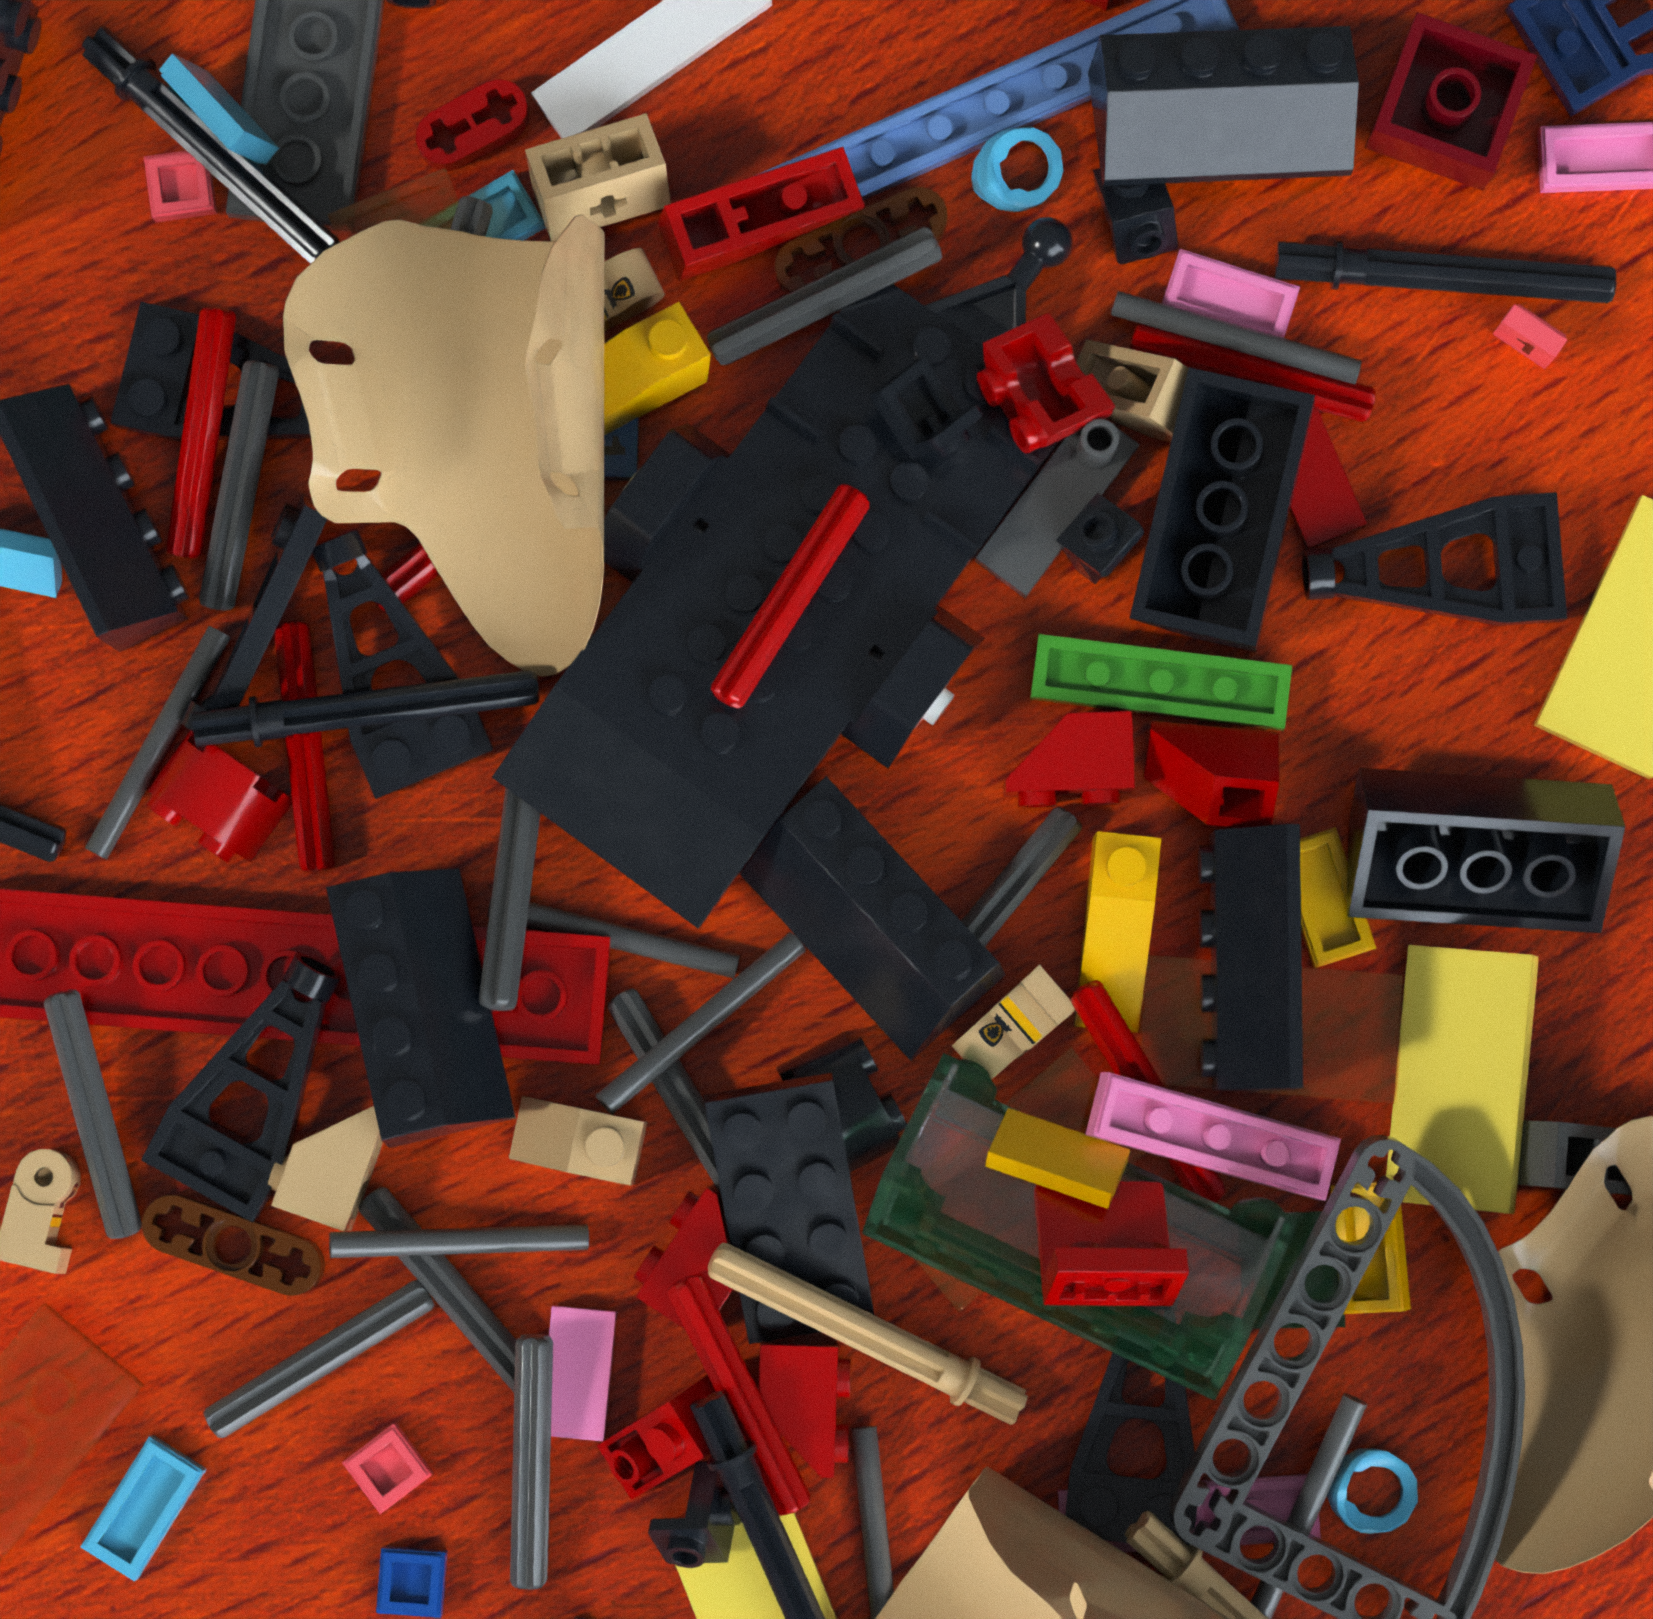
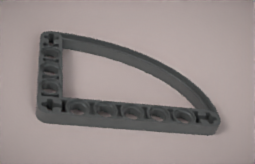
M1383 1134L1370 1136L1361 1141L1356 1147L1173 1493L1169 1504L1170 1520L1179 1536L1186 1542L1338 1619H1400L1403 1607L1406 1608L1410 1615L1418 1619H1432L1434 1614H1437L1436 1619H1471L1497 1555L1515 1489L1522 1446L1525 1404L1523 1344L1515 1299L1502 1259L1484 1222L1461 1190L1425 1157L1394 1137ZM1390 1149L1394 1151L1391 1161L1399 1168L1394 1177L1383 1174L1379 1178L1373 1192L1385 1199L1378 1208L1365 1196L1351 1191L1356 1183H1359L1368 1191L1375 1178V1171L1368 1166L1370 1158L1373 1155L1383 1158ZM1411 1185L1433 1205L1454 1235L1467 1262L1481 1305L1488 1350L1489 1399L1487 1426L1478 1484L1463 1537L1438 1598L1244 1501ZM1357 1206L1364 1208L1370 1218L1368 1232L1357 1241L1347 1242L1341 1240L1335 1229L1338 1215L1348 1207ZM1318 1265L1333 1266L1339 1274L1340 1281L1335 1293L1326 1299L1320 1300L1308 1296L1305 1291L1304 1282L1310 1270ZM1288 1323L1302 1324L1309 1333V1342L1306 1349L1296 1357L1281 1356L1274 1347V1338L1277 1331ZM1258 1381L1273 1383L1277 1387L1279 1395L1277 1405L1272 1411L1263 1415L1249 1413L1245 1409L1243 1401L1245 1391L1250 1385ZM1227 1439L1241 1440L1248 1447L1246 1463L1235 1472L1226 1473L1219 1471L1213 1464V1454L1216 1447ZM1203 1473H1206L1219 1486L1230 1488L1231 1491L1228 1496H1224L1216 1488L1209 1501V1508L1215 1515V1519L1211 1523L1201 1520L1195 1528H1191L1192 1521L1185 1512V1509L1189 1504L1198 1507L1203 1504L1210 1489L1205 1482L1199 1481ZM1253 1526L1268 1527L1275 1535L1273 1549L1268 1555L1260 1559L1248 1558L1240 1551L1242 1535ZM1319 1554L1330 1559L1332 1572L1325 1584L1310 1588L1299 1583L1297 1571L1305 1558L1310 1555ZM1373 1583L1386 1587L1389 1600L1381 1613L1375 1616H1364L1356 1611L1354 1600L1362 1587ZM1405 1598H1410V1600L1404 1605Z

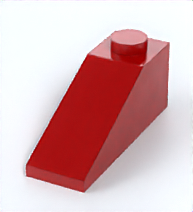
M840 147L665 205L658 220V225L678 281H682L739 262L862 210L865 205L844 147Z

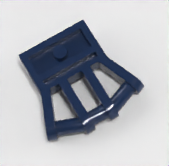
M1515 0L1508 5L1505 12L1530 53L1537 55L1536 62L1566 111L1572 117L1619 88L1627 86L1636 78L1653 74V53L1636 55L1629 45L1653 31V9L1621 28L1618 27L1606 8L1618 0Z

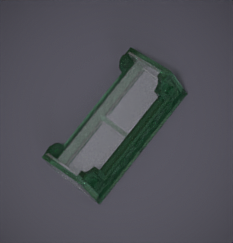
M943 1053L881 1176L862 1234L1215 1401L1246 1345L1300 1219L1284 1212L1277 1203L1262 1197L1239 1200L1233 1204L1231 1209H1227L1127 1162L1120 1181L1160 1182L1164 1187L1170 1248H1187L1189 1274L1173 1306L1044 1305L1034 1201V1188L1036 1184L985 1167L988 1150L1008 1108H1014L995 1100L997 1088L984 1067L974 1061L958 1060Z

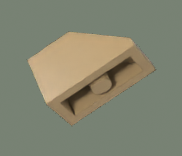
M1086 340L1076 363L1085 375L1091 373L1094 375L1114 403L1115 408L1107 419L1150 438L1171 442L1188 367L1174 358Z
M522 1096L509 1159L631 1186L635 1184L648 1122Z
M374 1106L293 1144L291 1152L286 1156L283 1164L275 1163L271 1171L268 1185L272 1186L271 1190L276 1191L271 1206L341 1231H351L359 1212L358 1206L363 1201L383 1145Z

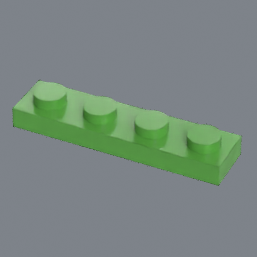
M1039 634L1030 700L1283 731L1286 724L1292 665Z

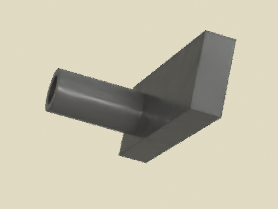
M1106 419L1092 420L1082 430L1066 437L976 556L975 562L1026 599L1062 551L1056 541L1057 538L1097 492L1102 496L1137 451L1140 444Z

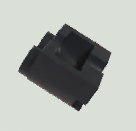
M844 1032L776 1067L782 1081L832 1072L850 1173L903 1145L897 1133L909 1127L891 1093L879 1099L868 1076L879 1070L861 1036L849 1042Z

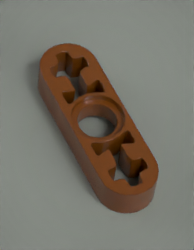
M924 187L910 188L788 241L781 247L775 260L776 279L780 288L787 294L805 285L800 276L789 278L786 274L793 269V257L803 254L808 262L826 256V248L821 243L829 239L833 240L834 256L841 267L856 260L845 252L842 244L845 235L854 228L865 227L875 232L880 241L879 248L889 244V232L879 218L889 214L891 227L908 219V207L910 205L918 204L922 212L934 211L936 215L929 219V229L934 233L939 242L947 226V208L943 199L931 189ZM913 225L897 231L896 238L899 239L918 228ZM831 260L814 269V280L832 272Z
M162 1196L154 1200L147 1207L142 1218L144 1237L156 1250L280 1294L294 1296L306 1293L318 1285L324 1274L325 1261L319 1247L311 1240L258 1221L252 1223L238 1214L187 1196ZM175 1206L183 1209L181 1220L197 1227L204 1226L205 1214L213 1217L214 1222L209 1226L203 1238V1253L194 1252L192 1249L200 1238L188 1234H176L171 1242L164 1239L166 1228L157 1224L158 1216L160 1214L172 1213ZM229 1226H237L244 1229L251 1239V1251L248 1257L238 1264L224 1261L216 1249L218 1235ZM264 1236L275 1239L268 1252L280 1256H290L295 1251V1248L304 1251L302 1262L311 1266L310 1274L308 1276H298L293 1281V1284H289L284 1281L286 1270L271 1263L263 1264V1275L254 1273L253 1268L260 1261L264 1252Z

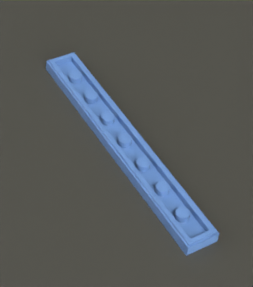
M1151 0L764 172L844 147L861 197L865 200L981 149L987 140L1000 131L1008 128L1033 126L1091 100L1088 71L1100 35L1239 30V27L1226 0Z

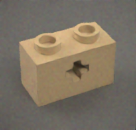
M647 113L525 149L533 193L550 241H556L574 216L584 215L599 227H603L663 209L665 205L671 204L666 163Z

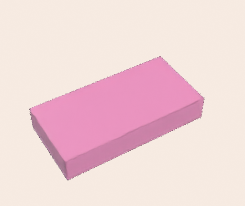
M1653 122L1540 126L1538 129L1540 193L1653 189Z
M1180 249L1162 303L1284 338L1300 287Z
M552 1306L549 1336L553 1340L551 1437L593 1441L605 1440L617 1311Z

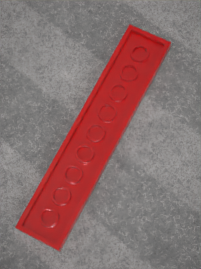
M0 889V1018L48 1021L44 1000L49 995L57 992L77 990L81 996L88 1025L232 1036L278 984L284 980L283 976L294 955L301 953L324 962L341 975V979L332 997L326 1004L317 1043L361 1046L332 915ZM473 926L483 968L488 927ZM526 930L517 1005L511 1011L492 1010L503 1058L601 1065L611 937ZM293 988L297 999L303 1002L312 1001L313 998ZM272 1025L266 1027L258 1037L294 1041L292 1036Z

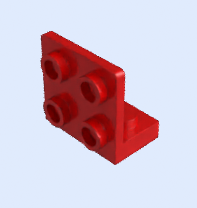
M1120 1181L1108 1209L1036 1184L1034 1188V1201L1044 1305L1173 1306L1189 1274L1187 1248H1170L1164 1187L1160 1182Z

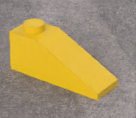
M680 302L623 330L604 344V435L707 382L711 353Z
M1097 831L1092 840L1078 988L1094 980L1100 981L1131 1032L1138 1033L1155 907L1161 838ZM1075 1010L1074 1026L1086 1028Z

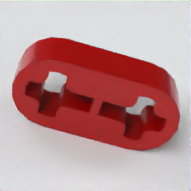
M494 79L431 111L421 119L416 129L415 140L422 158L429 166L436 170L450 172L514 140L524 132L529 123L530 111L525 95L516 84L508 80ZM495 97H500L504 104L513 101L517 103L510 109L512 120L509 123L502 125L496 117L490 118L479 125L475 123L491 112L489 101ZM469 125L470 130L458 135L454 139L457 149L453 153L446 155L441 147L430 150L429 146L436 142L433 131L437 128L444 126L449 133H455Z

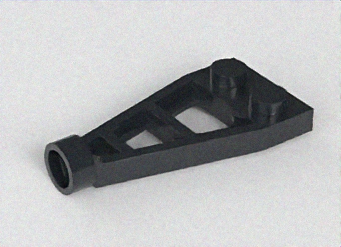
M140 302L110 421L114 427L173 441H181L199 314ZM234 332L230 357L231 364L237 366L242 372L243 364L249 360L270 363L278 367L279 379L296 384L287 358ZM303 403L300 414L294 418H270L267 439L311 438L309 422ZM235 405L223 409L219 440H229Z
M1557 492L1493 496L1332 549H1304L1302 555V578L1305 597L1307 600L1332 599L1334 597L1347 598L1497 626L1563 622L1567 619ZM1473 534H1484L1492 540L1496 583L1491 589L1476 591L1459 588L1445 580L1442 572L1441 552L1449 542ZM1409 546H1419L1423 549L1426 584L1419 588L1388 586L1380 581L1378 557L1381 553ZM1335 561H1338L1344 568V577L1339 583H1335Z
M302 494L297 507L287 502L285 503L271 534L273 538L271 544L278 547L213 695L204 701L190 700L181 720V724L188 729L194 731L192 712L239 707L327 521V518L321 516L313 506L310 496Z
M358 529L314 547L312 554L320 572H323L343 694L372 690L371 681L376 669L393 660H404L411 663L426 683L460 679L366 553L368 552ZM354 558L357 561L356 569L351 574L341 575L334 570L335 566ZM368 601H374L383 606L399 636L395 645L372 655H364L358 650L350 623L352 610L356 606ZM478 712L348 728L350 741L375 799L493 750V745Z
M301 953L294 955L283 976L284 980L278 984L169 1105L141 1159L252 1223L259 1218L273 1192L271 1190L272 1186L268 1185V1181L274 1164L283 1165L286 1156L290 1154L325 1007L341 979V975L329 965ZM293 988L313 998L312 1001L303 1002L297 999ZM271 1025L292 1036L295 1042L285 1074L280 1079L247 1062L248 1051L262 1031ZM242 1080L265 1093L267 1097L268 1112L263 1133L256 1141L250 1142L210 1118L212 1102L234 1081Z
M1179 1294L1173 1306H1128L1126 1317L1070 1469L1065 1515L1104 1540L1127 1543L1125 1533L1128 1527L1136 1523L1142 1513L1150 1511L1187 1546L1191 1545L1179 1536L1169 1517V1504L1172 1495L1195 1454L1175 1312H1178ZM1139 1309L1164 1311V1315L1158 1321L1149 1322L1142 1318ZM1135 1355H1155L1164 1364L1165 1400L1158 1407L1131 1405L1122 1398V1388L1127 1366ZM1134 1418L1149 1420L1161 1430L1164 1438L1167 1464L1165 1471L1159 1477L1146 1479L1120 1476L1109 1468L1107 1454L1115 1431L1126 1420ZM1189 1504L1185 1512L1192 1521L1191 1528H1195L1198 1506Z

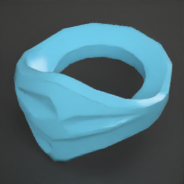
M1031 126L1008 128L1000 131L986 141L974 159L971 176L972 188L981 199L999 210L1021 212L1042 204L1059 187L1064 172L1061 149L1048 133ZM1021 141L1034 142L1041 147L1047 156L1049 165L1048 174L1043 184L1035 190L1028 192L1020 188L1010 190L1002 178L999 164L1006 159L1009 149Z
M1358 1448L1344 1456L1327 1494L1331 1509L1346 1526L1366 1534L1391 1532L1407 1522L1418 1503L1417 1479L1409 1465L1390 1452L1374 1448ZM1371 1466L1385 1467L1391 1470L1398 1477L1401 1486L1397 1505L1389 1513L1381 1516H1369L1359 1512L1356 1505L1347 1500V1487L1353 1472H1363Z

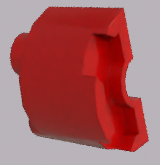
M1049 312L983 342L986 368L977 372L979 389L990 406H1001L1009 420L1012 437L1018 448L1025 454L1038 448L1047 447L1082 430L1092 420L1105 419L1111 416L1115 408L1114 403L1092 373L1085 375L1080 370L1073 356L1072 344Z
M190 730L148 789L152 796L145 806L175 827L185 818L201 829L203 834L197 842L225 862L229 863L235 854L251 862L292 805V798L217 745L196 747L194 731Z

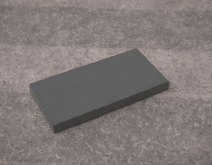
M255 0L241 107L279 147L266 165L263 163L258 165L329 230L353 233L385 0ZM229 190L226 214L229 218L264 222Z

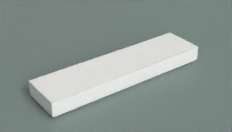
M663 0L532 91L531 96L561 139L598 128L773 6L772 0Z

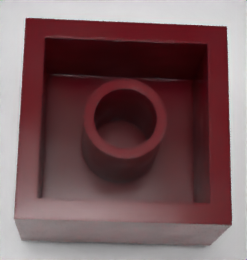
M1417 12L1404 38L1365 149L1483 191L1495 174L1537 55Z

